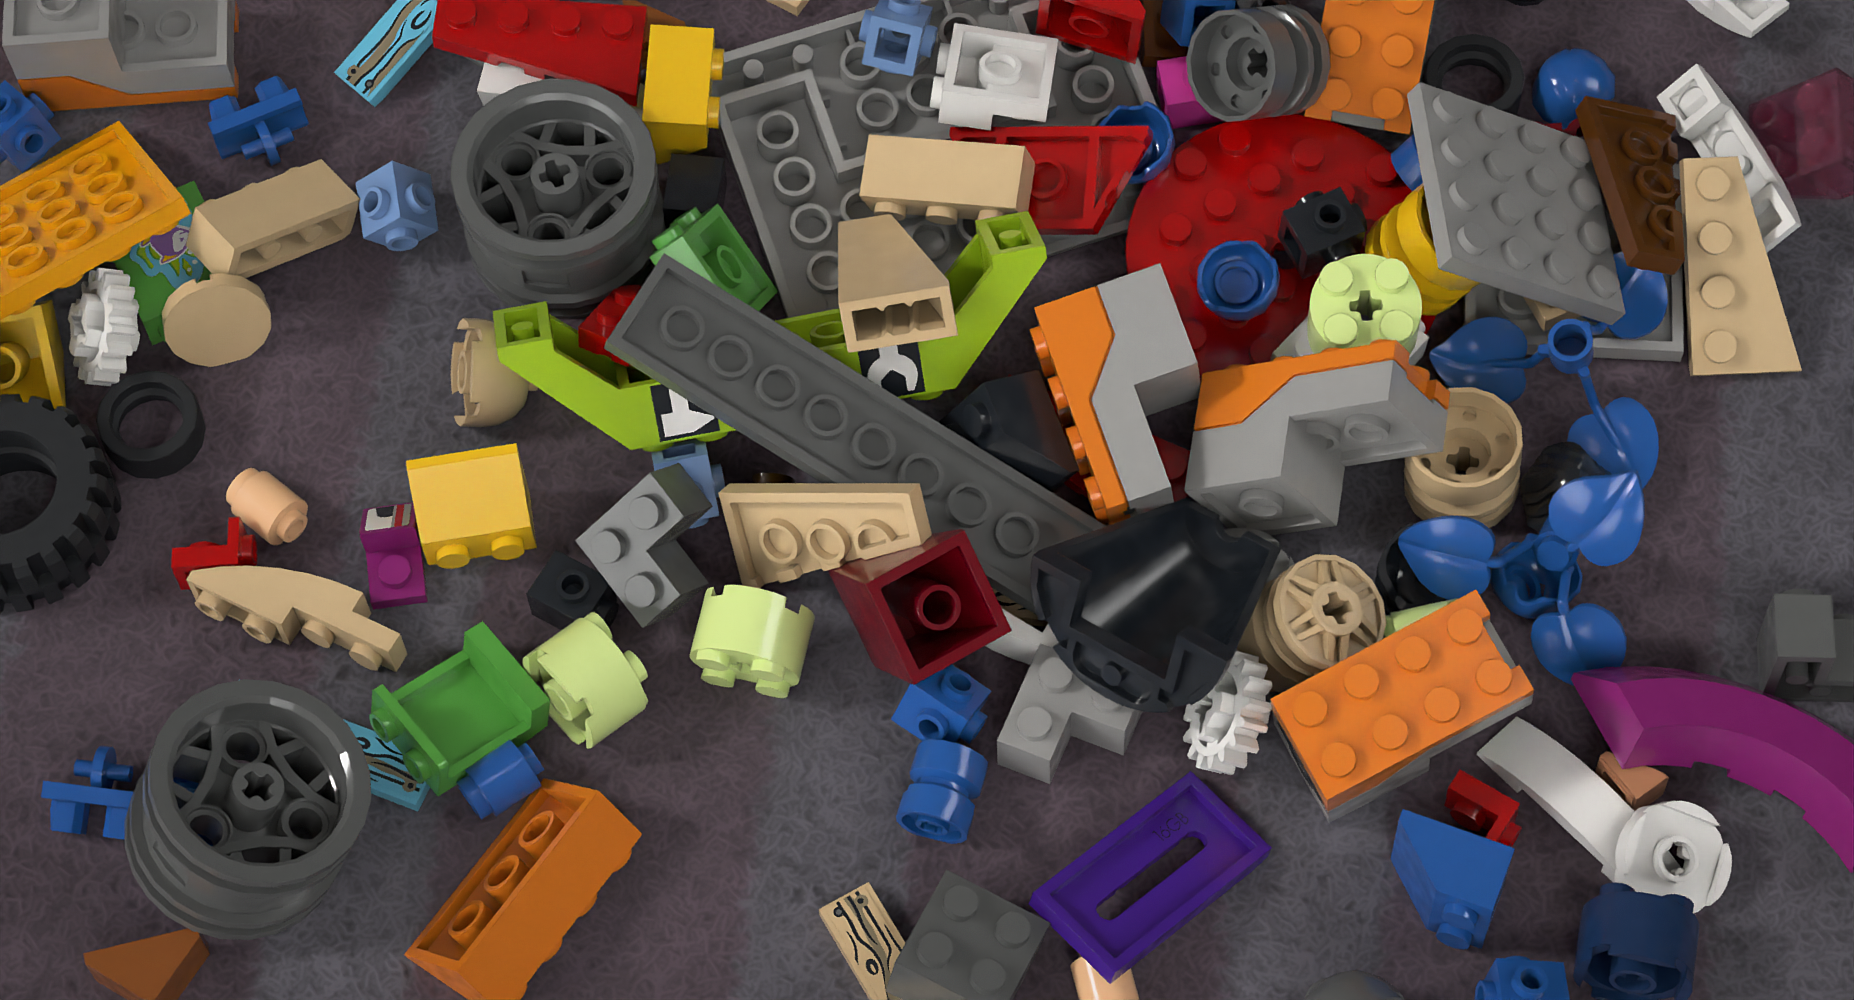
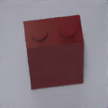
M963 529L933 533L922 545L868 560L862 558L844 563L841 567L828 570L873 665L913 685L1012 631Z

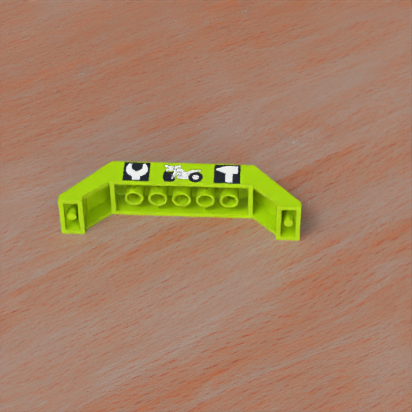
M1028 211L975 220L976 235L944 274L949 280L958 336L848 353L839 308L775 320V322L900 399L908 397L914 400L934 399L945 390L955 389L1046 261V247ZM547 301L493 311L499 362L630 450L642 448L647 452H657L670 448L677 441L693 438L704 442L715 441L725 437L729 431H735L734 428L632 365L626 367L612 361L607 356L597 355L578 347V330L549 314Z

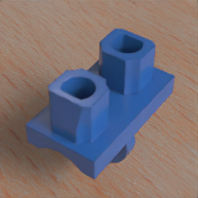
M273 76L259 82L254 88L259 102L241 109L236 97L229 95L209 103L212 121L208 122V126L221 159L243 152L245 159L248 160L265 153L270 165L273 166L281 162L276 148L295 141L292 131L309 125L296 88L289 90L279 76Z
M99 746L93 761L76 759L74 775L89 777L91 786L43 781L41 798L52 799L50 808L52 831L86 834L90 804L107 806L103 837L125 840L124 821L133 791L112 789L114 781L130 783L133 778V766L117 764L116 751L113 747Z

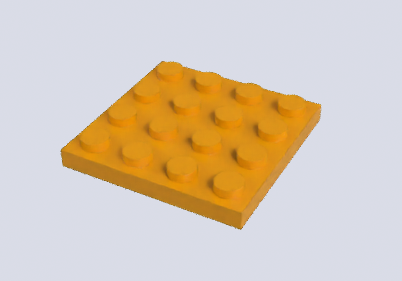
M120 121L113 123L0 186V320L9 315H18L29 310L37 299L57 288H67L76 284L83 277L84 273L104 262H112L124 257L134 245L152 235H162L171 231L177 226L179 220L192 214L183 196Z

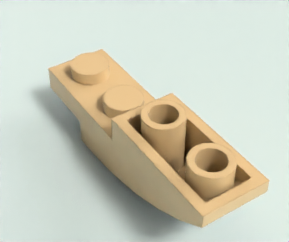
M220 566L192 570L186 579L195 597V605L200 611L219 621H223L227 615L242 622V628L261 642L271 643L273 638H276L290 645L302 627V634L310 641L325 648H329L334 642L350 650V657L358 664L370 670L376 671L382 665L397 672L407 656L400 633L368 619L371 611L364 593L339 582L309 573L261 566Z

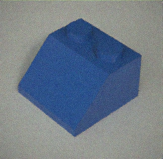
M1402 809L1390 859L1426 929L1436 932V938L1452 948L1464 950L1472 945L1482 949L1506 881L1515 848Z

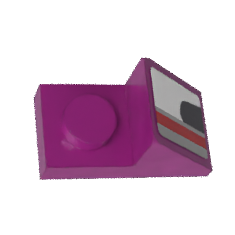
M413 502L363 509L359 533L366 552L370 603L373 610L428 602L423 549Z

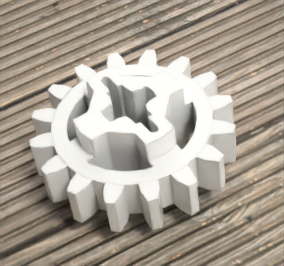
M97 268L96 271L91 270L88 282L83 281L81 284V299H76V303L71 304L68 316L71 332L69 350L75 356L73 361L74 367H79L78 378L85 380V384L111 386V384L118 383L120 373H126L127 371L126 356H132L133 351L137 350L140 339L137 324L139 304L134 299L135 287H129L130 275L123 274V270Z
M1236 650L1228 670L1218 685L1200 701L1193 705H1186L1183 720L1190 722V728L1183 736V741L1192 744L1187 756L1189 759L1197 761V768L1233 775L1236 767L1244 769L1247 766V752L1257 754L1259 746L1256 738L1259 733L1267 732L1268 726L1266 724L1269 720L1270 710H1272L1271 703L1266 702V695L1273 687L1272 681L1264 680L1268 667L1265 664L1258 663V656Z

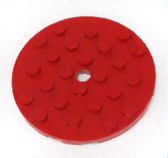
M1292 114L1245 121H1231L1213 126L1181 144L1173 151L1168 167L1153 180L1145 183L1135 202L1129 221L1125 245L1126 273L1128 275L1161 263L1198 362L1200 382L1202 373L1223 370L1229 365H1252L1270 362L1272 353L1308 316L1312 289L1320 276L1319 272L1302 280L1296 268L1289 270L1278 267L1280 281L1277 296L1263 314L1247 321L1225 320L1215 315L1206 307L1197 291L1198 266L1207 252L1226 241L1236 240L1241 242L1246 240L1255 241L1271 256L1276 249L1278 251H1286L1277 236L1282 212L1294 207L1298 200L1309 193L1322 191L1324 194L1341 187L1350 203L1356 202L1366 218L1367 231L1365 232L1360 254H1365L1366 236L1374 223L1382 216L1388 214L1394 206L1402 203L1407 195L1412 192L1396 172L1391 161L1392 153L1356 130L1332 121L1305 117L1304 115ZM1421 315V320L1425 325L1424 334H1428L1437 315Z

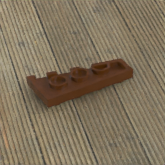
M1585 96L1575 112L1627 266L1674 275L1685 262L1682 213L1677 211L1675 201L1681 194L1680 180L1674 178L1673 165L1678 160V145L1671 142V134L1676 128V115Z

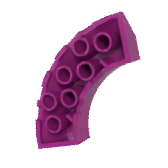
M1649 666L1605 667L1573 673L1571 677L1573 685L1622 769L1645 765L1691 768L1694 761L1726 768L1727 777L1748 784L1769 796L1776 790L1806 811L1802 819L1809 823L1827 841L1841 858L1849 872H1854V740L1812 713L1782 698L1765 693L1749 685L1710 674L1676 668Z

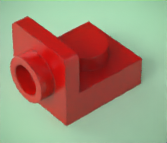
M240 516L229 517L227 545L200 541L191 544L189 547L172 548L171 568L181 590H191L186 579L192 570L220 566H257L258 551L256 537L254 534H247Z
M1459 769L1448 787L1444 806L1451 809L1450 814L1452 818L1463 827L1472 831H1480L1483 827L1489 831L1485 838L1513 847L1522 830L1521 826L1515 824L1520 803Z

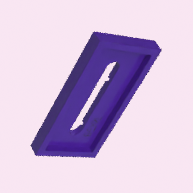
M1190 771L1032 893L1029 905L1044 920L1050 922V926L1111 984L1251 873L1269 856L1272 847ZM1195 837L1202 841L1204 844L1202 851L1119 916L1112 920L1103 919L1099 916L1096 910L1097 907L1112 897L1119 888L1122 889L1171 851L1182 839Z

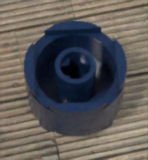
M1614 882L1602 885L1600 895L1589 900L1582 908L1573 972L1576 984L1580 987L1584 980L1592 986L1591 997L1597 1000H1661L1674 997V1000H1687L1691 996L1693 989L1700 926L1697 917L1693 914L1694 903L1689 898L1678 894L1659 896L1636 892L1631 886L1624 883Z

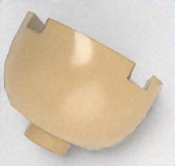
M463 318L459 322L457 329L467 330L464 342L453 343L451 388L452 394L459 390V393L464 395L465 416H454V418L461 427L496 426L512 419L524 407L528 391H537L538 387L499 362L494 320Z

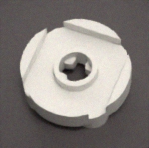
M1666 801L1643 806L1633 812L1631 819L1627 821L1618 838L1615 854L1617 867L1614 876L1615 882L1627 884L1636 892L1659 896L1667 894L1685 896L1694 903V914L1699 912L1704 906H1711L1723 894L1728 884L1732 867V855L1729 844H1723L1721 834L1715 827L1720 825L1714 816L1696 804L1686 801ZM1674 843L1678 846L1677 856L1684 859V866L1682 869H1672L1669 873L1663 862V853L1665 850H1670Z

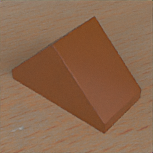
M187 928L83 954L85 965L95 980L127 1000H178L210 955L203 934Z

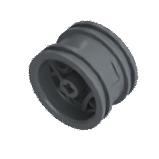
M546 79L516 86L494 97L473 115L460 133L452 154L450 181L460 219L464 225L463 229L472 264L485 287L503 303L511 307L547 301L549 314L557 319H578L589 316L613 289L624 285L643 286L655 268L649 257L657 249L651 241L665 231L666 226L663 214L664 201L658 183L659 171L650 132L637 111L618 95L598 85L572 79ZM607 180H619V182L612 185H602ZM509 216L512 219V222L498 224V222Z
M243 679L217 684L191 696L170 715L158 733L149 754L145 771L138 780L136 789L131 797L124 821L125 851L132 874L147 898L167 917L194 932L219 939L252 940L276 935L300 923L322 902L340 871L344 859L365 825L371 802V779L363 748L348 724L326 703L292 686L275 681ZM234 760H244L249 763H238ZM177 777L198 783L197 789L193 794L175 783L173 779ZM289 827L303 828L310 834L312 839L298 838ZM198 834L206 836L211 840L213 846L208 845Z

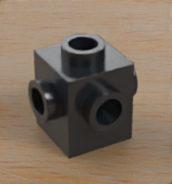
M1338 187L1324 194L1322 191L1309 193L1298 200L1294 207L1284 210L1277 236L1303 280L1321 272L1324 266L1331 262L1338 261L1347 256L1360 254L1365 232L1367 231V222L1360 206L1356 202L1350 203L1341 187Z

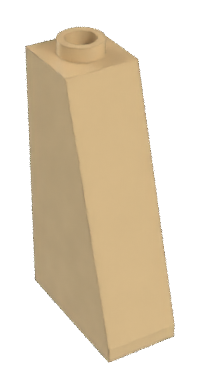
M891 214L838 222V304L848 353L958 336L949 280Z

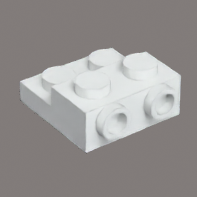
M954 23L951 44L940 43L936 74L945 75V77L934 76L930 108L940 109L938 123L991 131L993 115L1012 117L1018 120L1046 122L1058 39Z

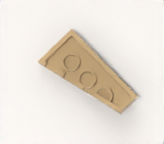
M729 483L718 492L742 586L760 589L764 584L778 580L780 583L798 579L804 573L822 569L823 572L835 569L855 559L862 558L868 560L922 545L932 536L920 483Z

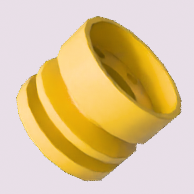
M1423 183L1407 195L1402 203L1394 206L1388 214L1378 219L1366 236L1365 254L1398 259L1407 266L1409 274L1415 280L1421 294V315H1437L1449 309L1460 298L1466 296L1473 287L1481 284L1480 282L1438 269Z

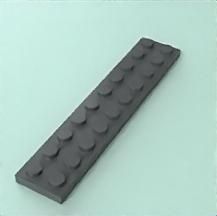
M665 253L605 343L604 349L821 483H920L931 533L957 529L965 530L991 587L1035 615L1037 613L1032 598L1030 581L1033 555L1041 549L1106 527V525Z

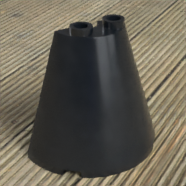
M1184 498L1037 551L1033 555L1031 563L1030 581L1032 598L1039 621L1047 619L1058 641L1053 646V649L1082 682L1103 697L1130 709L1154 713L1169 712L1174 707L1187 704L1193 705L1200 701L1223 679L1281 548L1250 531L1245 532L1241 538L1229 536L1224 531L1219 514L1189 498Z

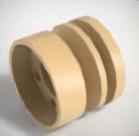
M1474 387L1448 388L1450 398L1448 410H1446L1448 414L1443 452L1404 458L1405 496L1413 512L1422 520L1450 515L1464 516L1475 519L1490 528L1500 522L1512 510L1519 493L1523 448L1522 426L1513 409L1495 394ZM1458 470L1466 471V475H1458Z
M1312 555L1295 563L1288 570L1279 574L1277 578L1266 583L1238 645V650L1258 656V663L1265 664L1268 667L1264 680L1272 681L1273 687L1271 689L1282 693L1382 640L1386 627L1383 599L1373 580L1355 563L1337 555Z

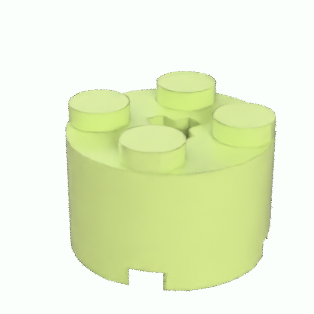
M1374 254L1351 255L1324 266L1314 284L1310 298L1307 336L1313 354L1321 353L1322 350L1327 348L1345 349L1369 345L1372 341L1378 339L1397 340L1411 354L1417 341L1422 314V299L1419 288L1413 277L1409 274L1407 266L1398 259ZM1361 315L1368 316L1370 320H1362Z
M725 585L723 594L716 595L714 587L708 588L704 596L690 651V658L696 665L703 668L701 679L709 684L733 687L736 678L757 683L755 690L763 695L786 698L788 697L790 687L797 685L800 680L815 619L813 612L801 604L799 614L785 608L787 597L764 589L742 585Z
M591 612L584 618H578L527 654L522 661L523 669L535 682L540 681L545 694L550 699L549 716L574 743L579 745L586 740V748L590 749L646 708V704H648L647 696L641 685V682L648 678L644 665L630 650L624 653L621 652L611 640L612 634L609 627L595 612Z

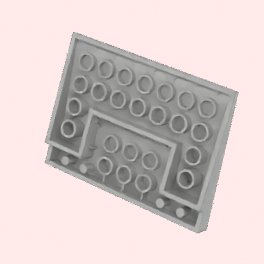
M920 0L921 4L933 7L929 25L938 27V32L931 58L922 56L913 77L904 74L888 73L879 68L862 64L866 42L859 40V32L866 9L724 52L723 80H713L712 96L721 98L720 121L717 132L787 318L839 308L838 222L875 216L874 212L869 209L859 196L869 134L951 140L949 136L950 127H960L938 123L940 109L930 108L934 76L945 77V75L936 74L940 43L951 44L954 23L1043 36L1036 33L1039 0ZM875 7L869 8L867 10L874 11ZM1058 40L1046 122L1018 120L1012 117L993 115L991 127L1098 126L1118 105L1136 106L1142 105L1145 101L1156 105L1139 58H1137L1136 64H1132ZM1146 182L1126 185L1098 235H1040L1046 247L1047 257L1128 232L1129 221L1135 202ZM906 214L905 220L898 221V223L943 275L977 233L975 220L958 218L957 224L942 225L926 220V216Z

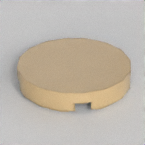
M226 273L209 274L210 280L196 283V279H192L183 283L168 297L161 312L165 341L175 355L191 364L214 367L245 359L265 343L271 330L269 305L260 287L242 276Z

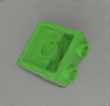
M718 203L703 213H700L696 206L689 209L669 224L671 227L651 241L657 249L649 257L655 266L665 253L757 311H760L778 292Z

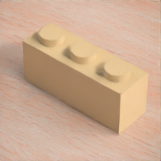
M869 134L859 196L869 209L874 212L875 216L891 214L897 221L905 220L906 214L926 216V220L936 224L954 225L957 224L958 218L980 220L1028 211L1035 161L1025 146Z
M320 159L301 167L290 168L285 173L260 183H251L239 191L218 199H209L195 207L186 247L212 274L226 273L248 278L344 239L352 231L360 198Z

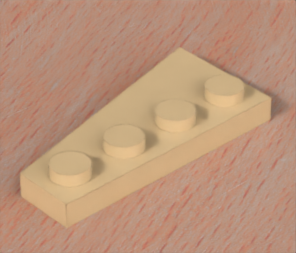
M1738 156L1685 158L1680 160L1690 376L1802 371Z

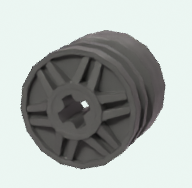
M1291 4L1216 11L1204 19L1192 35L1186 57L1188 81L1196 100L1210 115L1226 122L1301 113L1314 105L1326 88L1331 67L1329 44L1320 24L1307 11Z

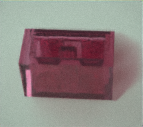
M1836 67L1749 105L1750 129L1773 162L1791 198L1841 200L1854 194V78Z

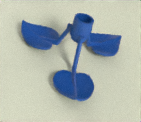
M1623 251L1613 254L1626 314L1613 325L1585 316L1582 317L1586 320L1597 322V324L1590 325L1588 321L1582 322L1577 319L1561 320L1551 328L1548 334V344H1540L1538 351L1529 358H1525L1528 345L1522 330L1510 320L1501 317H1484L1473 320L1462 326L1445 342L1430 351V361L1434 369L1449 388L1474 387L1495 394L1506 404L1520 398L1526 389V377L1523 369L1533 368L1545 358H1550L1552 365L1562 373H1577L1581 379L1589 406L1594 414L1582 416L1573 423L1568 433L1567 442H1574L1580 445L1598 464L1611 474L1637 470L1643 489L1652 478L1659 453V438L1654 419L1642 404L1629 397L1617 398L1603 409L1598 400L1588 366L1591 364L1594 355L1592 335H1600L1608 328L1614 336L1620 339L1632 340L1650 334L1660 325L1668 306V291L1663 273L1627 266Z
M1628 470L1611 475L1584 476L1565 483L1554 493L1549 504V516L1545 520L1539 534H1527L1524 541L1499 556H1491L1496 542L1492 530L1483 523L1469 517L1450 515L1430 518L1413 524L1400 534L1398 538L1399 548L1416 577L1430 592L1448 600L1459 599L1474 590H1477L1480 595L1490 583V568H1500L1529 549L1533 550L1536 559L1542 567L1551 571H1559L1560 573L1557 599L1559 612L1541 614L1532 625V647L1540 663L1555 677L1570 685H1573L1571 677L1574 672L1621 666L1626 655L1627 638L1620 620L1609 610L1592 603H1582L1570 610L1568 598L1571 576L1574 572L1573 564L1576 562L1580 552L1593 564L1610 566L1626 560L1637 547L1642 535L1645 518L1644 493L1637 470Z

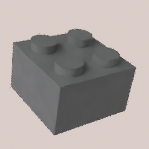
M946 869L896 959L885 991L901 1000H1013L1040 950L1050 922Z

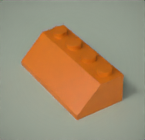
M543 778L540 782L541 787L531 793L404 955L468 1000H520L527 990L528 981L542 963L551 959L558 952L563 942V936L578 917L583 916L593 907L597 900V892L612 873L618 871L627 863L632 854V847L642 836V833L599 790Z

